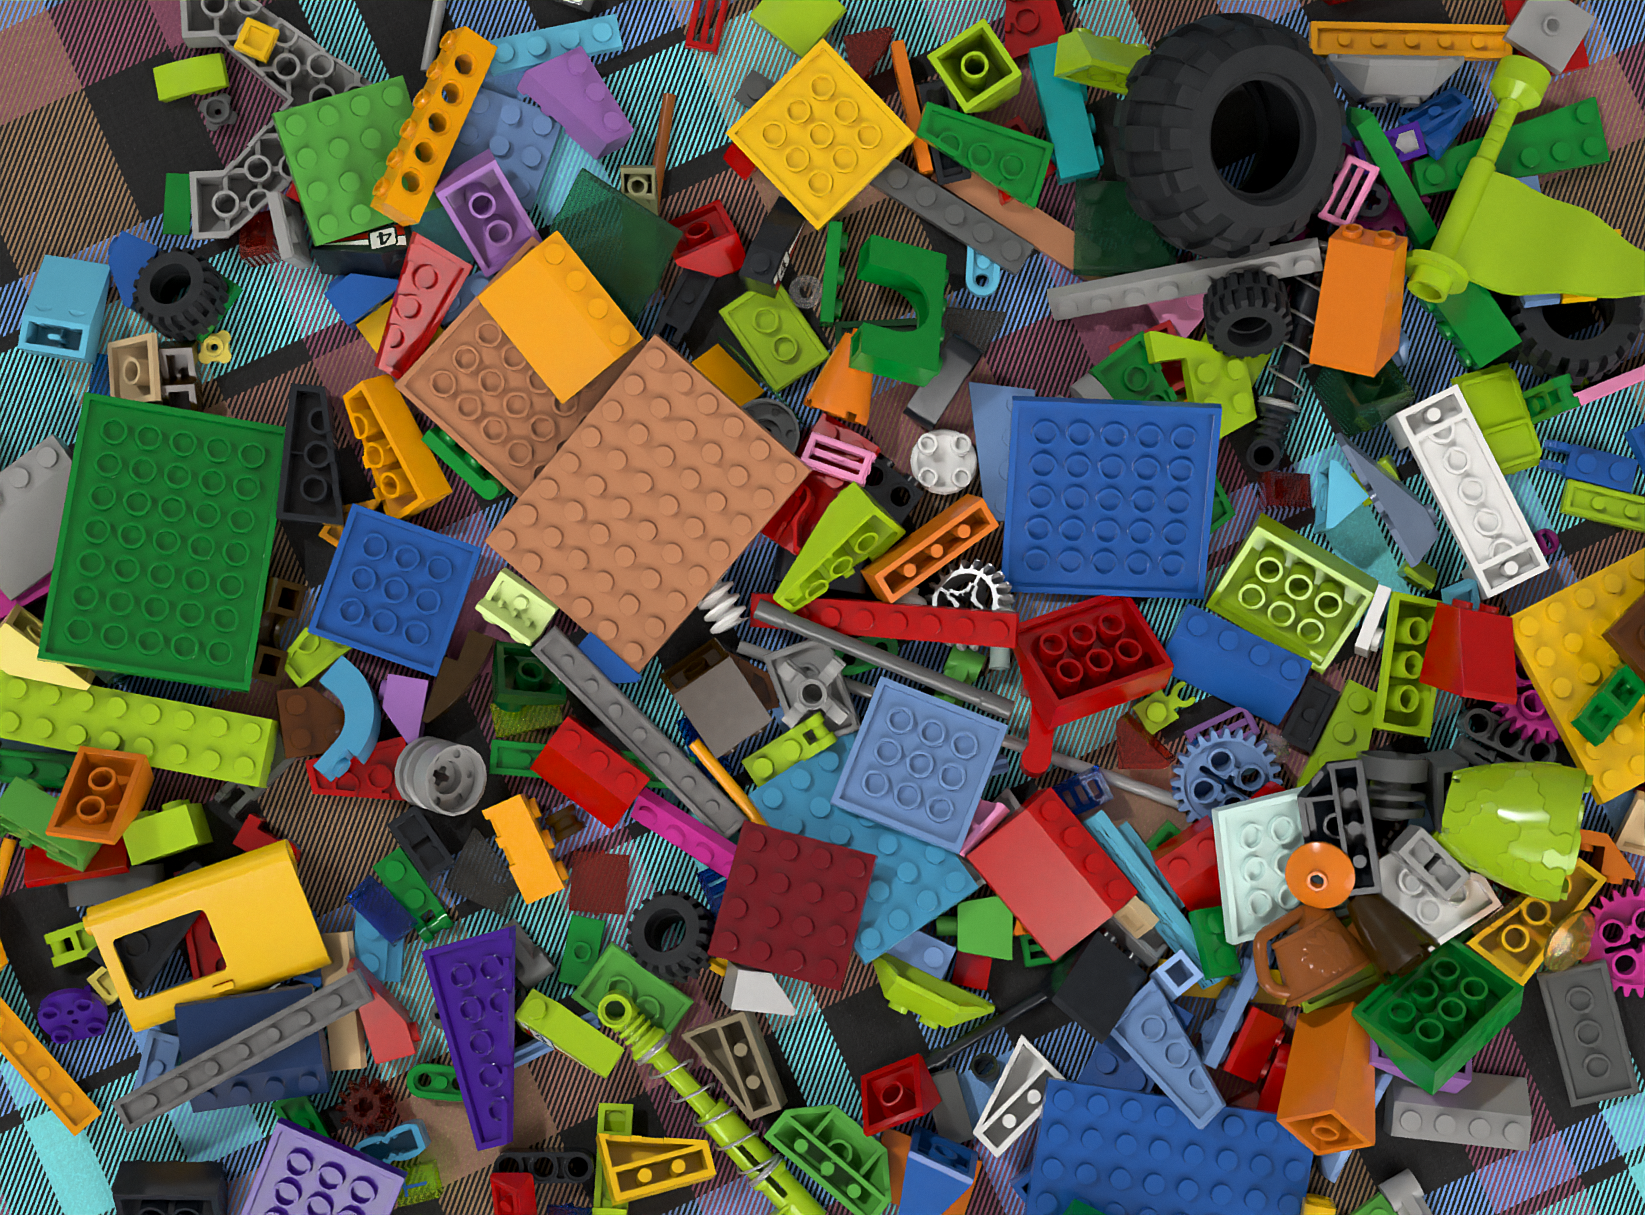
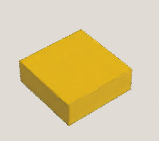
M247 17L234 45V49L267 64L280 32L278 29Z

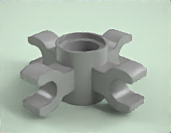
M836 655L820 674L807 676L788 658L777 673L797 688L796 697L798 701L781 720L792 729L808 709L815 710L821 708L835 723L840 725L851 711L831 696L832 688L830 683L845 667L846 663ZM808 684L818 685L822 690V698L819 700L811 699L806 693V686Z

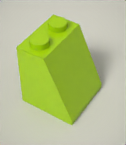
M985 18L927 55L928 60L965 114L991 112L1020 91L1022 73Z

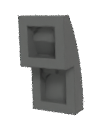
M952 1067L930 1074L942 1099L931 1110L938 1135L956 1143L974 1139L955 1068Z

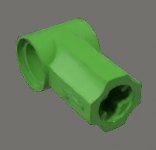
M954 644L943 668L945 671L944 675L969 685L971 683L974 684L986 656L969 648L960 651L956 648V644ZM938 690L933 695L936 698L960 707L964 702Z

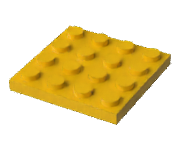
M824 38L726 132L729 138L817 231H821L829 221L917 138Z

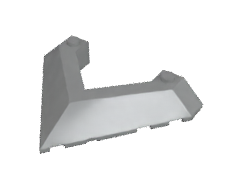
M180 0L182 39L189 49L223 47L286 102L279 109L280 111L373 84L364 78L361 73L341 59H337L321 45L281 17H277L256 0ZM247 17L278 29L280 32L267 64L234 49V45ZM273 119L267 126L264 125L247 144L248 147L235 161L232 160L224 170L189 172L193 240L229 238L268 204L266 193L273 191L282 192L292 183L293 179Z

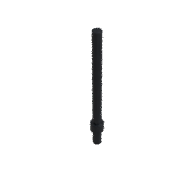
M1039 989L942 1048L940 1045L928 1052L929 1056L924 1058L928 1070L931 1071L936 1067L938 1070L950 1063L949 1059L1046 1002L1049 998Z

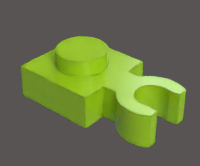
M1185 681L1173 685L1168 696H1165L1163 691L1159 690L1131 707L1149 736L1179 718L1174 710L1175 708L1188 707L1196 701L1194 696L1186 701L1179 699L1178 691L1186 686Z

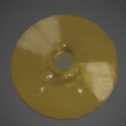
M1585 910L1574 911L1564 917L1553 929L1543 953L1544 964L1548 969L1554 972L1564 971L1588 954L1595 932V920L1589 912Z

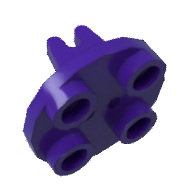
M87 985L84 986V989L68 988L49 994L41 1001L37 1017L39 1025L47 1034L51 1035L53 1042L67 1044L70 1041L84 1040L92 1036L102 1035L106 1029L108 1008L104 1000L99 995L93 993V987Z

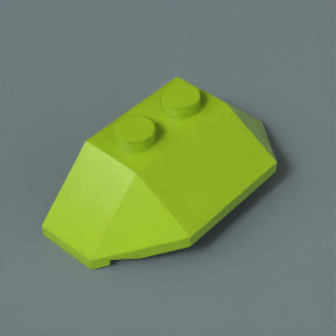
M886 952L872 961L884 997L890 1000L888 1006L905 1015L908 1010L921 1015L918 1021L937 1030L939 1025L949 1028L990 1014L995 1009L994 1003L943 978L940 980Z

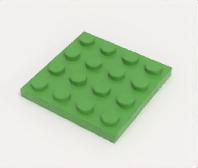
M403 75L271 114L314 246L395 222L370 207L375 196L372 194L373 188L387 170V157L397 147L402 137L399 135L403 123L411 117L414 110ZM416 147L415 154L421 160V152ZM402 177V185L407 190L408 182L405 177ZM434 190L424 212L443 207Z

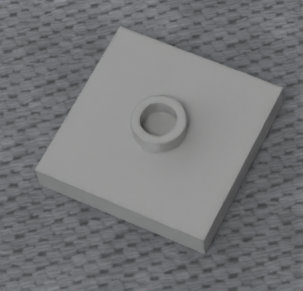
M1526 0L1502 40L1558 76L1566 67L1595 17L1570 0Z
M279 191L266 193L281 260L300 270L312 267L313 263L299 203Z

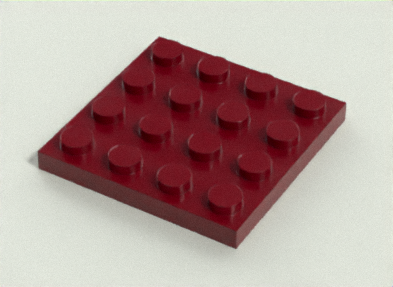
M744 820L707 954L842 991L878 856Z

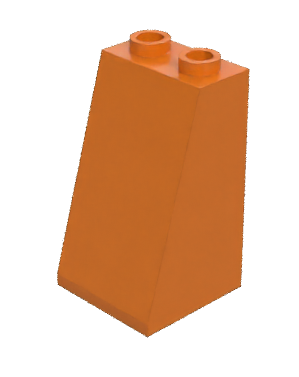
M1342 224L1329 237L1309 363L1374 377L1396 353L1400 345L1408 237L1398 236L1389 230L1373 231L1363 229L1359 224Z
M1354 1001L1327 1008H1318L1307 1014L1300 1013L1297 1016L1276 1121L1317 1156L1375 1145V1067L1369 1064L1370 1036L1351 1015L1352 1010L1358 1006Z

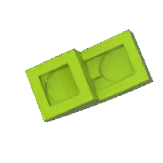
M222 53L197 56L153 68L159 101L170 102L194 93L205 95L230 86L224 54Z

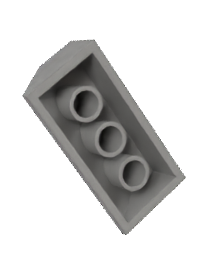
M1472 1072V1081L1457 1094L1437 1091L1432 1096L1418 1085L1394 1075L1386 1091L1383 1131L1395 1137L1529 1151L1532 1114L1527 1079L1525 1077Z

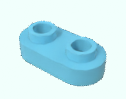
M967 246L966 287L976 297H988L998 288L1000 266ZM981 275L986 276L989 281L983 287L976 283V278Z

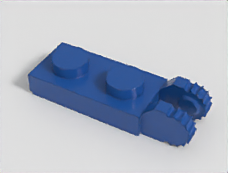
M1545 440L1544 449L1565 454L1567 457L1565 464L1550 459H1542L1538 468L1560 474L1565 479L1631 493L1638 460L1577 444L1570 445L1556 440Z

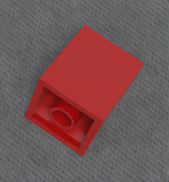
M1453 598L1452 604L1437 602L1419 682L1462 697L1516 705L1517 684L1513 618L1499 614L1500 607L1479 603V607L1476 609L1473 608V602Z

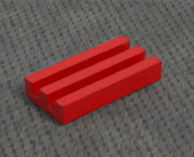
M694 0L685 49H697L698 52L705 53L706 51L711 52L713 55H718L730 0H721L712 44H708L707 39L716 0H708L700 42L694 41L702 0Z

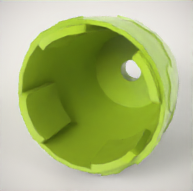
M1538 761L1484 764L1454 770L1442 817V833H1439L1438 843L1461 864L1505 887L1543 901L1558 902L1559 899L1567 900L1569 883L1564 878L1575 871L1581 844L1580 828L1585 810L1582 794L1583 792H1590L1594 775L1586 774V770L1563 766L1560 763Z

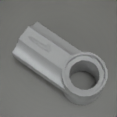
M1408 1168L1378 1185L1381 1194L1393 1208V1212H1396L1398 1215H1433L1422 1197L1424 1192Z

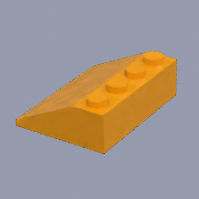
M555 231L532 249L477 297L562 405L643 341L640 333L558 231Z

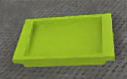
M1508 362L1496 366L1491 365L1489 368L1472 373H1464L1461 376L1450 379L1452 386L1458 385L1503 476L1514 475L1518 471L1539 465L1542 449L1525 399H1523L1516 372L1509 367Z

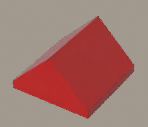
M919 1053L861 1076L863 1133L866 1137L926 1115L942 1101L925 1061Z

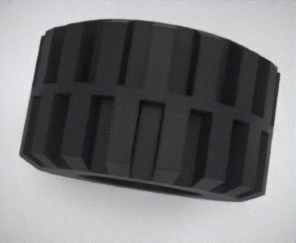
M172 247L170 252L162 250L158 252L159 256L157 258L151 257L148 259L147 262L149 264L145 268H140L138 272L140 278L135 279L133 284L137 291L133 292L132 296L136 302L135 307L141 316L164 337L168 339L173 337L176 341H183L185 337L189 341L197 339V334L201 333L204 336L209 333L208 328L211 325L216 327L220 322L217 318L219 315H224L226 311L223 304L229 300V295L225 292L228 290L227 283L223 280L222 275L199 252H194L191 248L187 247L183 250L179 247ZM190 285L187 293L180 300L172 303L174 296L182 288Z
M1244 270L1243 273L1232 272L1226 278L1221 277L1217 279V284H1211L1207 289L1208 293L1204 294L1203 312L1207 340L1209 344H1213V349L1217 352L1223 351V355L1228 357L1235 355L1239 359H1244V357L1248 356L1256 358L1260 354L1267 355L1271 353L1273 348H1280L1283 345V341L1288 340L1290 337L1293 323L1288 290H1286L1283 281H1278L1277 276L1273 274L1266 275V272L1261 270L1257 272Z
M667 889L666 895L661 891L653 893L654 899L652 900L646 897L641 901L644 906L640 910L634 909L632 913L635 916L634 921H628L627 925L631 934L626 935V942L632 946L628 950L631 956L636 959L635 962L660 980L663 979L669 983H674L675 980L685 983L688 982V976L693 979L701 976L699 971L702 968L707 971L711 967V964L708 963L710 958L716 959L715 956L707 954L716 924L714 914L693 896L681 890L678 893L674 889ZM685 921L686 933L682 942L675 949L663 952L661 945L666 930L677 922Z

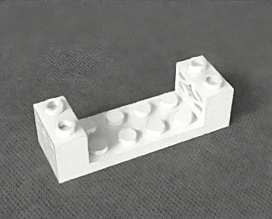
M1457 384L1385 420L1399 450L1409 446L1469 566L1460 572L1464 580L1470 578L1477 581L1480 600L1488 599L1550 569Z

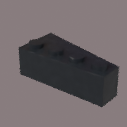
M291 383L276 519L282 522L344 528L347 520L346 501L331 392L325 386Z

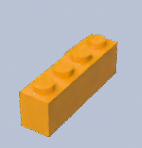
M385 374L362 380L342 397L355 437L361 439L364 446V456H362L365 468H371L377 486L372 489L376 502H382L386 515L405 521L434 506L453 491L432 451L421 440L423 435L400 391L394 386L395 382L392 376Z

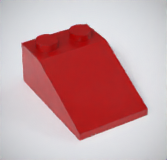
M1207 814L1154 851H1151L1154 863L1190 912L1222 906L1213 822Z

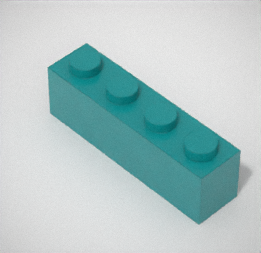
M1058 42L1030 48L1027 60L1047 142L1054 144L1051 158L1057 169L1055 174L1059 186L1097 177L1100 166L1104 165V159L1100 145L1095 146L1092 134L1096 133L1094 117L1092 113L1087 114L1084 101H1088L1086 85L1054 77Z

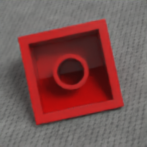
M1247 1003L1243 1011L1244 1021L1240 1029L1235 1033L1233 1032L1228 1042L1230 1046L1229 1053L1224 1062L1218 1064V1066L1231 1074L1256 1084L1258 1077L1263 1079L1270 1067L1271 1060L1268 1059V1056L1273 1046L1277 1048L1285 1035V1029L1282 1028L1285 1021Z

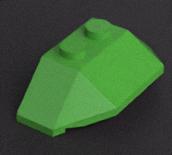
M835 1103L786 1109L763 1136L854 1215H880L892 1201L887 1148L873 1136L866 1137L863 1133V1127Z

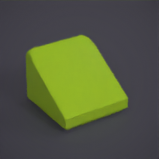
M1405 559L1397 571V575L1422 592L1431 590L1434 587L1438 575L1437 570L1423 560L1411 568Z

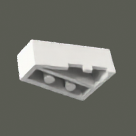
M1022 1034L973 1131V1134L996 1158H999L1040 1117L1046 1078L1053 1077L1067 1080Z

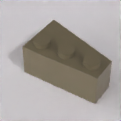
M737 1010L689 1028L681 1034L684 1040L690 1043L703 1059L701 1061L708 1069L710 1068L723 1084L722 1087L749 1121L780 1110L788 1102L754 1012Z

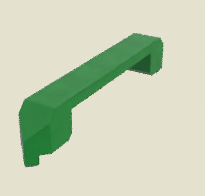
M1347 107L1345 112L1346 126L1352 137L1356 141L1360 140L1374 165L1380 168L1379 174L1410 228L1406 230V234L1414 249L1430 250L1438 230L1376 117L1370 110Z

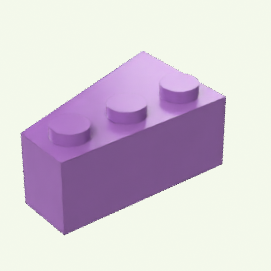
M582 46L525 71L516 88L521 94H527L542 107L540 111L547 117L551 115L566 129L564 132L595 160L623 148L634 132L631 124Z

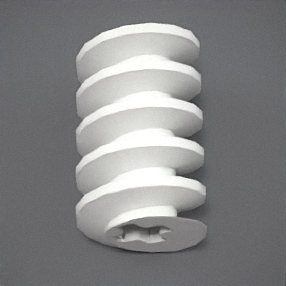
M720 579L698 604L700 610L710 609L704 617L706 622L716 621L710 629L712 634L727 631L750 618H740V615L746 609L745 605L734 606L733 604L740 597L739 593L728 594L727 592L734 585L733 581L722 582Z

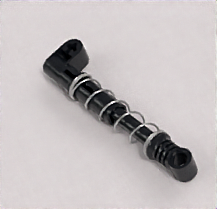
M1338 174L1333 175L1332 184H1334ZM1346 176L1328 212L1329 214H1335L1352 180L1351 177ZM1364 180L1359 181L1341 219L1346 221L1352 209L1357 189H1362L1365 183ZM1373 183L1365 201H1369L1371 196H1376L1377 202L1380 205H1374L1372 210H1368L1364 202L1356 220L1377 222L1387 215L1389 211V198L1382 186ZM1319 213L1315 214L1311 231L1305 235L1304 240L1318 238L1320 253L1323 257V271H1319L1318 274L1312 272L1294 276L1297 281L1290 302L1293 327L1288 340L1283 341L1285 348L1280 365H1270L1267 367L1269 371L1277 375L1273 391L1266 396H1260L1257 408L1260 411L1259 416L1262 417V420H1257L1256 424L1260 425V428H1255L1254 432L1258 435L1253 436L1246 458L1253 470L1262 475L1275 473L1282 464L1286 446L1282 441H1287L1288 436L1284 434L1285 432H1290L1287 424H1292V421L1299 415V409H1301L1293 399L1305 395L1303 387L1296 383L1300 368L1313 365L1312 363L1302 365L1304 355L1308 358L1310 357L1305 350L1309 338L1313 337V334L1310 333L1315 327L1329 237L1339 228V226L1332 224L1327 242L1324 241L1329 222L1319 219ZM1295 386L1302 391V394L1293 395ZM1263 448H1269L1274 453L1272 462L1266 466H1261L1256 462V454Z

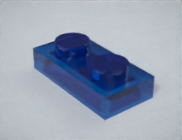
M370 874L345 898L393 947L418 924V921Z

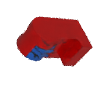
M251 813L232 844L249 852L283 839L263 828L267 819L256 813ZM286 838L298 863L301 857V848L295 840Z

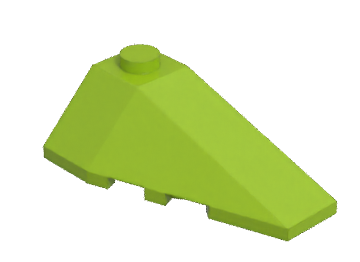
M853 481L829 504L775 592L773 599L785 609L794 613L825 593L829 583L842 575L848 578L854 574V566L868 557L871 561H874L882 556L906 533L905 529L871 494Z

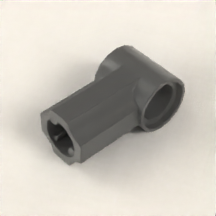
M513 918L500 929L516 925L515 975L528 990H531L553 973L557 967L540 945L536 946L517 919Z

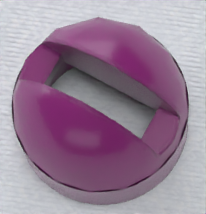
M1544 528L1533 533L1543 556L1553 554L1557 550L1559 538L1553 530ZM1542 534H1546L1552 546L1551 549H1548Z

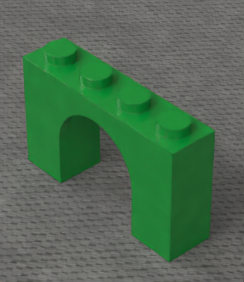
M874 234L870 235L859 250L857 279L888 287L902 294L915 311L917 326L916 330L899 332L863 322L851 337L849 368L925 387L934 376L937 377L939 375L943 362L942 357L939 356V349L945 335V328L941 327L942 316L947 307V299L944 298V288L949 279V269H946V254Z

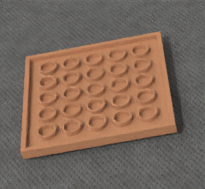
M533 236L394 385L518 499L648 343L643 338L639 345L562 405L477 299L482 292L540 244Z

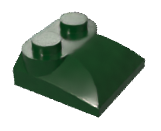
M496 641L492 662L493 701L501 710L518 712L525 705H565L567 700L566 685L531 651L535 645L528 646L521 643Z

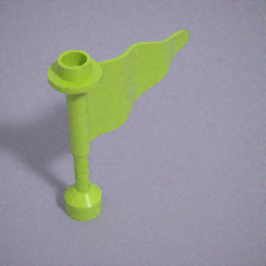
M1508 55L1500 60L1489 84L1490 91L1498 103V108L1480 148L1466 168L1431 249H1415L1408 251L1406 254L1405 274L1409 277L1407 288L1412 294L1425 301L1433 303L1444 302L1448 294L1464 292L1469 281L1491 291L1515 296L1559 293L1593 298H1623L1645 295V251L1629 243L1592 212L1548 197L1514 177L1495 172V162L1517 113L1538 107L1551 81L1549 71L1537 61L1519 55Z

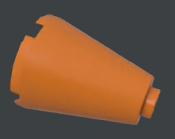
M853 328L852 334L845 332L805 396L803 405L814 410L815 408L821 409L822 412L851 423L867 426L874 374L848 367L851 337L858 330Z

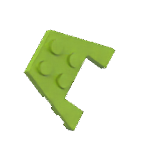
M1149 331L1144 334L1149 364L1181 361L1188 402L1221 404L1222 416L1219 439L1257 418L1246 357L1244 359L1236 358L1235 355L1228 357L1223 355V351L1217 352L1213 349V344L1162 332Z

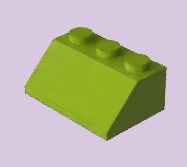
M1074 28L1072 32L1058 37L1054 77L1122 95H1127L1128 89L1125 86L1126 79L1136 62L1151 52L1149 46L1145 44L1133 43L1128 45L1121 43V39L1116 36L1099 37L1092 35L1093 31L1087 28Z

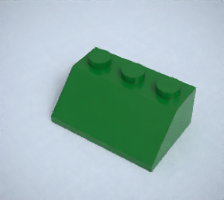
M1469 281L1464 292L1448 294L1446 300L1441 303H1433L1417 297L1424 311L1427 313L1431 312L1437 320L1438 324L1436 327L1443 339L1446 341L1450 340L1456 348L1457 352H1455L1459 363L1463 368H1469L1471 372L1479 370L1522 342L1489 291L1478 284Z

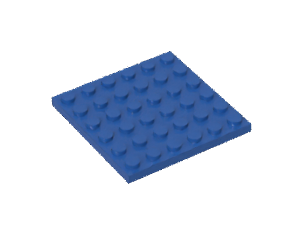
M1012 396L1001 572L1005 575L1003 582H1009L1012 586L1009 592L1204 600L1222 416L1221 404Z

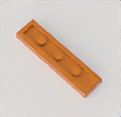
M904 39L892 42L890 54L906 125L916 134L921 113ZM917 137L911 143L917 173L925 178L932 177L933 166L928 144Z

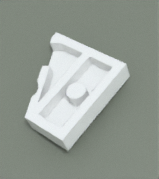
M1378 584L1355 643V654L1368 658L1370 650L1377 652L1384 635V629L1380 628V624L1390 597L1391 588Z

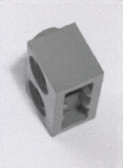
M1410 824L1387 848L1435 898L1448 901L1471 877L1423 827Z

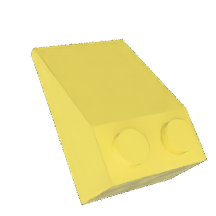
M16 604L0 623V671L3 670L9 675L87 690L91 686L98 670L37 661L43 622L19 604Z

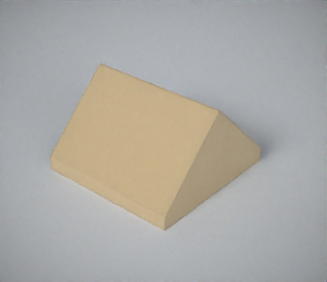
M150 332L107 343L110 396L163 405L161 392L163 380L158 353L161 340L157 333Z

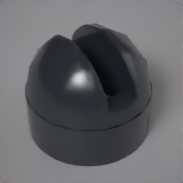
M980 1053L972 1060L971 1071L979 1081L990 1083L998 1078L1000 1065L994 1055Z

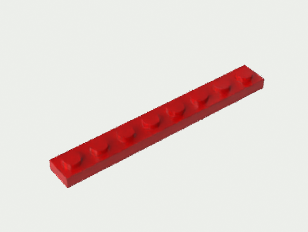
M751 593L750 627L780 629L753 618L760 598L783 607L773 599L775 593ZM817 597L793 613L845 635L1003 648L1018 647L1020 612L895 602L890 604L882 601Z

